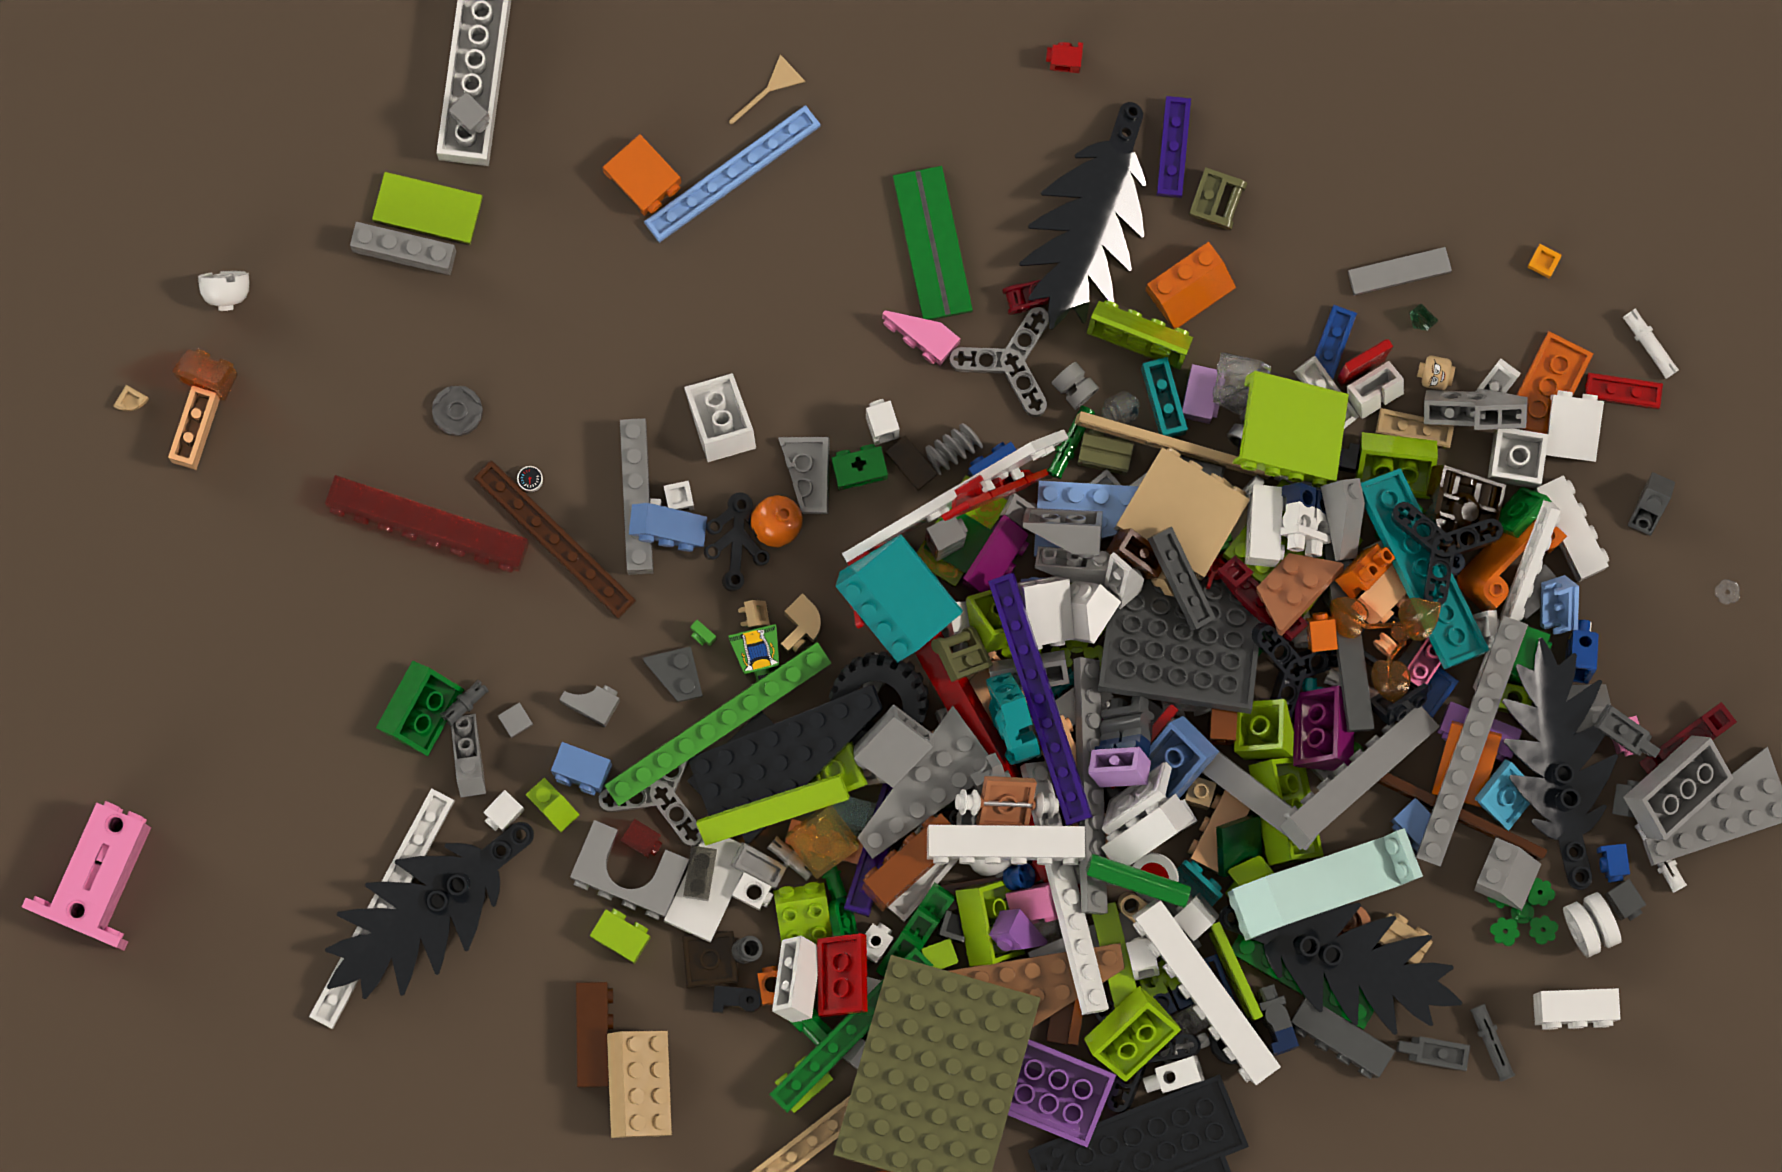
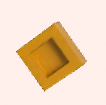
M1539 244L1527 268L1550 279L1562 255Z

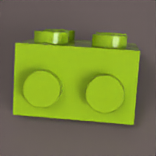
M809 882L804 886H784L779 890H773L781 943L782 940L797 936H803L817 944V939L833 937L824 882Z

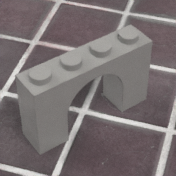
M594 820L570 876L572 880H575L573 885L587 891L589 887L599 890L597 895L608 900L616 897L622 900L621 905L632 910L640 907L646 910L645 915L659 920L660 916L665 918L690 860L665 850L657 871L649 883L637 889L620 887L611 880L607 871L608 857L619 831Z

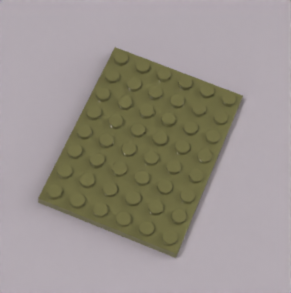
M891 955L833 1156L888 1172H992L1040 997Z

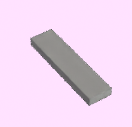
M1446 247L1351 269L1348 270V276L1353 295L1356 296L1451 273L1452 269Z

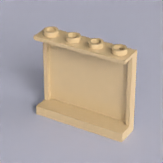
M1162 447L1114 529L1118 531L1131 528L1148 540L1147 538L1166 528L1172 527L1196 578L1202 581L1250 499L1246 497L1247 493L1236 486L1230 488L1224 484L1225 480L1213 473L1208 475L1202 471L1203 467L1191 460L1186 462L1180 458L1181 454L1169 447L1166 450Z

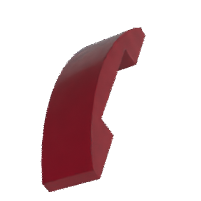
M1235 555L1217 571L1218 575L1231 593L1261 623L1264 622L1276 628L1275 623L1266 611L1265 604L1261 602L1257 594L1259 583L1252 577L1254 572ZM1300 616L1282 635L1283 638L1290 641L1293 640L1309 623Z
M1720 702L1660 746L1659 749L1661 750L1656 758L1647 756L1639 764L1649 774L1690 736L1710 737L1713 740L1737 723V721L1725 705Z

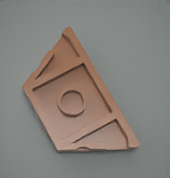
M1289 553L1257 586V594L1261 602L1265 604L1266 611L1275 623L1276 630L1280 636L1292 626L1344 570V564Z

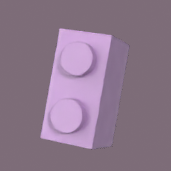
M1192 364L1182 405L1185 419L1210 424L1212 417L1217 418L1220 403L1215 402L1217 393L1222 394L1225 379L1221 378V370Z
M1140 747L1092 750L1088 773L1099 787L1148 785L1151 761Z

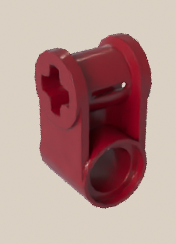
M1041 280L1008 286L1002 290L1003 294L1007 297L1009 305L1007 312L1009 315L1020 314L1035 307L1048 305L1049 297L1032 301L1028 300V297ZM1014 295L1017 297L1018 304L1015 301Z

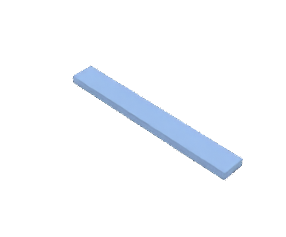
M806 105L653 214L644 221V224L660 243L821 127V124Z

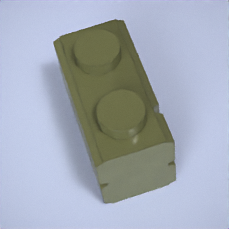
M1090 430L1089 433L1084 432L1077 465L1102 471L1108 469L1111 473L1126 476L1134 443L1114 436V439L1104 437L1105 433L1096 430Z

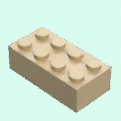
M622 1031L608 1033L611 1138L672 1135L668 1031Z

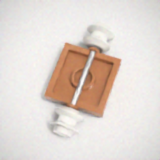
M985 776L981 797L976 789L971 794H967L966 790L962 789L960 794L956 795L955 807L961 815H964L966 810H970L974 816L978 812L977 825L1029 826L1032 810H1034L1037 818H1041L1043 813H1047L1048 818L1052 819L1054 814L1058 813L1059 801L1053 793H1049L1048 797L1044 798L1041 792L1034 799L1037 785L1034 778Z

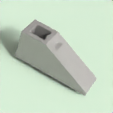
M476 714L464 715L451 726L456 779L460 797L486 794Z

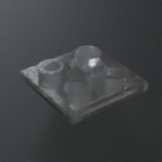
M1221 353L1220 361L1217 364L1216 385L1213 388V402L1237 415H1241L1247 407L1249 387L1244 386L1246 376L1254 371L1270 374L1271 366L1260 360Z

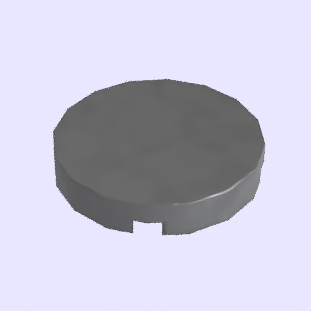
M466 386L446 387L438 393L433 401L432 414L434 422L441 431L448 435L462 436L469 434L477 428L482 420L483 408L480 398L473 390Z

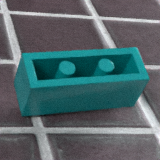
M1168 357L1143 363L1141 371L1159 434L1172 438L1185 435L1188 429Z

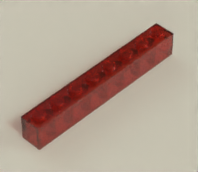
M337 475L334 476L325 501L327 508H330L329 512L334 515L344 517L345 514L354 516L353 520L358 523L368 525L369 522L378 524L377 528L382 531L392 533L393 530L402 532L401 536L406 539L416 541L417 538L426 540V545L440 549L441 546L450 548V553L464 557L465 554L474 556V561L481 564L496 563L499 564L498 569L512 573L513 569L520 571L529 546L527 538Z

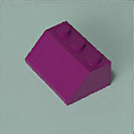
M1003 515L964 576L962 587L973 594L991 590L988 581L1013 572L1016 566L1013 563L1014 559L1018 554L1023 556L1030 544L1026 541L1028 534L1009 517Z
M1341 686L1299 693L1295 705L1293 766L1334 771L1343 763L1349 766L1352 763L1349 758L1354 754V732H1347Z

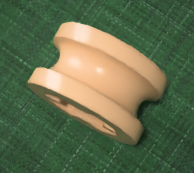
M1381 633L1379 635L1380 639H1375L1373 644L1385 656L1391 657L1392 650H1397L1399 647L1388 635Z

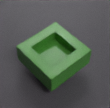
M696 620L690 628L693 632L691 637L701 646L706 643L710 647L717 640L716 635L700 621Z

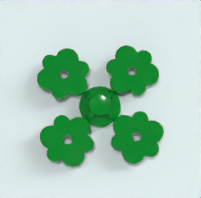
M1535 878L1529 892L1528 902H1525L1522 911L1512 907L1511 915L1513 919L1506 920L1501 917L1497 923L1491 925L1490 932L1495 936L1494 941L1496 943L1512 946L1515 938H1518L1520 935L1519 930L1516 929L1517 923L1524 924L1530 922V927L1532 928L1529 931V935L1535 938L1539 945H1544L1547 941H1553L1556 938L1555 932L1558 930V924L1555 921H1550V918L1546 915L1542 916L1541 919L1538 917L1533 918L1534 909L1531 906L1539 904L1545 907L1548 901L1555 898V891L1551 889L1549 881L1543 882L1540 878ZM1487 896L1488 901L1496 903V907L1499 909L1504 906L1511 907Z

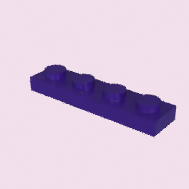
M1166 96L1156 196L1182 198L1191 98Z

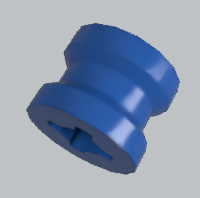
M1028 863L1024 865H1011L1003 872L1004 884L1012 891L1019 890L1020 888H1031L1035 882V871Z

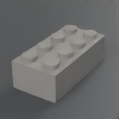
M1692 735L1623 798L1646 838L1666 841L1734 778L1713 740L1710 737Z

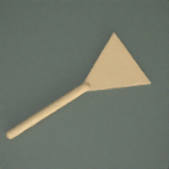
M780 54L767 88L731 118L729 123L733 124L770 91L804 83L805 80Z

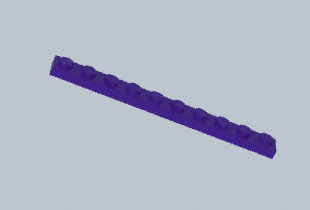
M1009 573L992 579L988 583L1066 825L1069 826L1093 818L1014 573Z

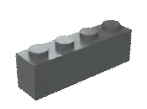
M1304 997L1291 1019L1294 1032L1303 1038L1308 1035L1315 1040V1046L1325 1052L1328 1049L1332 1050L1337 1054L1336 1059L1348 1066L1350 1063H1353L1359 1067L1358 1072L1368 1079L1372 1077L1379 1078L1395 1052L1389 1046L1323 1006V1011L1318 1012L1306 997Z

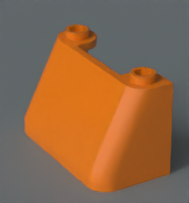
M1536 519L1518 538L1503 533L1496 543L1485 546L1457 576V584L1460 590L1482 612L1495 610L1508 596V584L1500 575L1525 550ZM1554 527L1551 535V545L1546 551L1548 554L1567 537L1558 527Z

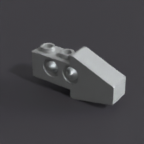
M1480 388L1477 389V392L1426 390L1424 424L1474 426V430L1526 428L1528 397Z

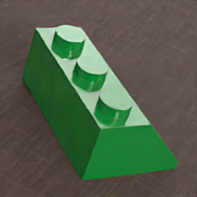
M412 661L376 728L393 739L428 756L448 721H445L440 714L456 701V697L462 694L464 689L433 669Z

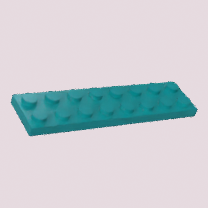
M1401 468L1362 482L1364 507L1383 546L1387 547L1395 556L1392 564L1444 670L1487 653L1490 649L1452 573L1448 597L1441 607L1432 609L1423 601L1430 553L1395 525L1391 518L1393 509L1401 502H1408L1422 512ZM1398 510L1400 512V519L1408 518L1409 512L1407 510L1403 512ZM1415 517L1413 521L1410 520L1409 527L1412 528L1419 519ZM1419 525L1416 531L1419 536L1428 537L1430 535L1428 526ZM1436 565L1433 567L1432 572L1436 577L1443 578L1446 576V570L1443 566ZM1435 584L1432 594H1429L1435 602L1442 598V596L1438 595L1440 584Z

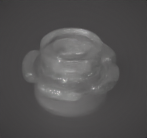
M1728 579L1722 580L1719 583L1720 585L1715 588V595L1719 597V601L1723 604L1735 603L1740 597L1739 585ZM1729 590L1730 594H1726L1725 591Z

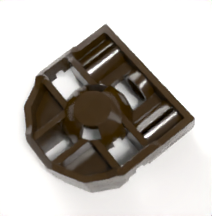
M1446 465L1432 466L1426 496L1431 497L1433 504L1429 506L1428 510H1422V513L1446 533L1478 523L1481 513L1490 514V519L1499 521L1506 485ZM1458 486L1473 488L1472 495L1466 492H1457ZM1461 499L1464 503L1459 504L1457 501ZM1442 501H1447L1446 505H1449V509H1445V513L1440 511ZM1488 526L1485 532L1479 534V541L1482 542L1481 537L1483 535L1491 534L1493 536L1497 530L1491 529ZM1463 533L1460 536V541L1464 545L1469 546L1474 543V538L1469 533ZM1452 537L1453 542L1450 544L1444 545L1442 542H1440V545L1444 547H1450L1452 545H1455V538Z

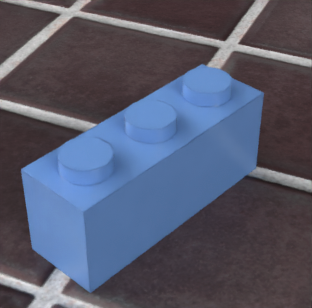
M651 503L632 504L629 535L638 536L641 542L652 543L655 540L659 541V546L674 547L676 545L680 551L692 552L693 548L704 547L707 517Z

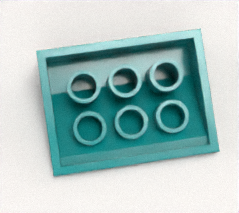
M902 534L841 570L835 585L897 663L918 651L963 612Z

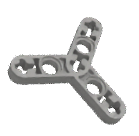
M1041 307L1031 309L1006 349L971 347L954 349L949 360L951 367L959 372L1004 373L1027 415L1031 417L1043 415L1047 402L1025 361L1048 326V312ZM1038 314H1042V321L1044 323L1039 322L1034 329L1035 332H1038L1037 335L1032 330L1024 328L1025 325L1029 328L1032 326L1034 320L1031 317L1032 315L1038 316ZM1021 334H1027L1031 337L1032 343L1027 347H1022L1018 344L1017 338ZM961 353L964 358L972 359L971 353H976V367H971L972 361H964L963 365L960 366L958 361H954V358H958V355ZM983 354L991 355L993 364L989 367H983L979 363L980 356ZM1009 355L1011 358L1016 357L1018 359L1015 363L1018 371L1021 368L1024 369V371L1018 372L1013 377L1010 375L1014 373L1012 365L1005 364ZM1019 377H1027L1030 380L1031 385L1028 389L1021 390L1017 387L1016 381ZM1035 389L1037 393H1033L1032 397L1036 402L1041 401L1040 410L1030 409L1031 400L1029 396L1025 399L1022 396L1028 395Z
M688 760L678 766L679 772L677 776L670 778L665 775L642 790L643 800L639 804H632L628 800L626 801V806H618L614 802L613 807H609L607 803H603V799H606L607 794H609L608 790H603L599 795V804L607 812L657 807L685 845L695 847L702 840L700 832L696 834L698 839L693 841L692 839H685L688 834L684 827L680 831L677 829L678 826L683 825L690 818L692 822L687 824L692 831L696 829L699 831L696 824L697 821L675 793ZM666 788L668 790L666 793L668 800L671 801L675 798L677 802L670 804L666 810H663L662 806H665L666 803L661 798H655L657 795L656 789L664 790ZM674 807H679L684 811L683 819L677 822L672 821L669 817L670 810Z

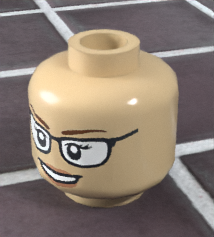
M1428 356L1425 363L1420 362L1417 377L1422 378L1421 383L1424 387L1444 391L1447 386H1452L1455 367L1452 366L1450 359Z

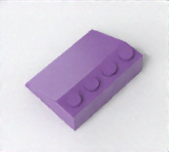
M1029 1039L1008 1115L1088 1147L1116 1074Z

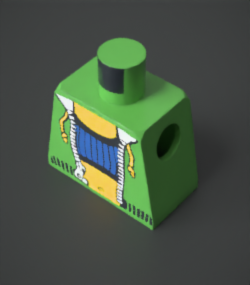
M776 624L728 636L744 675L755 673L756 681H759L770 673L769 669L779 667Z

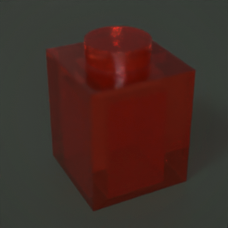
M636 819L633 820L621 839L623 844L647 859L651 854L655 856L663 844L660 842L661 835Z

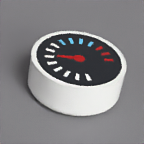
M526 466L519 471L517 481L522 490L535 492L542 486L543 476L538 468Z

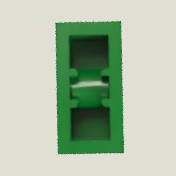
M869 444L860 447L861 451L851 453L850 450H843L835 453L836 456L831 458L838 491L888 480L881 446L875 447V444ZM856 461H860L861 465H864L862 471L852 468L855 466Z

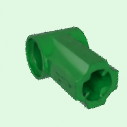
M814 1008L811 1019L790 1022L800 1033L803 1032L815 1046L832 1031L820 1019L818 1012Z

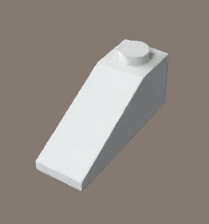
M1113 552L1109 558L1103 587L1121 601L1118 606L1121 609L1142 591L1144 578L1139 570L1129 566Z

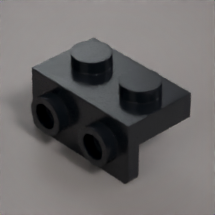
M1403 677L1370 699L1372 711L1389 726L1396 720H1402L1414 708L1423 706L1427 700L1429 686L1423 683L1418 687Z

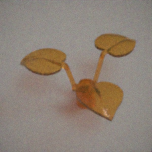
M1338 597L1332 600L1330 604L1331 617L1335 619L1336 631L1343 637H1358L1362 633L1363 628H1391V636L1399 644L1388 656L1387 661L1379 660L1374 663L1372 681L1376 690L1388 701L1395 703L1401 699L1410 687L1411 677L1408 668L1400 661H1393V658L1406 645L1407 640L1412 638L1415 641H1421L1432 634L1439 619L1441 603L1421 598H1409L1400 605L1399 622L1367 624L1365 621L1368 619L1369 612L1362 602L1351 597Z

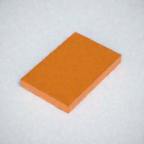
M1456 721L1451 723L1432 789V794L1438 795L1463 723ZM1489 731L1464 803L1481 807L1474 798L1490 779L1502 734Z

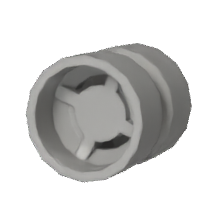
M1077 362L1069 365L1052 381V385L1060 394L1065 393L1067 395L1066 400L1075 410L1087 402L1099 390V387L1091 378L1084 377L1085 371Z

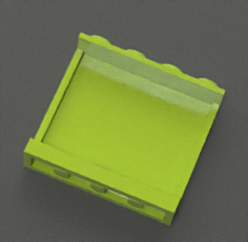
M1254 371L1247 375L1244 386L1249 387L1241 448L1239 457L1233 460V464L1241 465L1242 469L1248 471H1255L1256 469L1265 471V474L1268 476H1286L1292 482H1310L1312 486L1317 488L1336 482L1349 394L1259 371Z

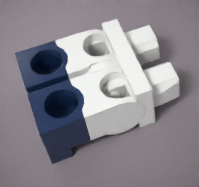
M1301 482L1282 486V496L1286 497V512L1283 515L1284 527L1281 528L1280 535L1288 538L1287 549L1293 552L1304 551L1305 546V556L1321 557L1323 545L1331 543L1322 491Z

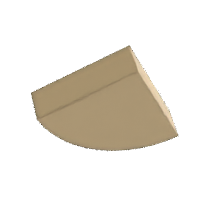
M126 385L113 407L121 411H133L142 407L149 398Z

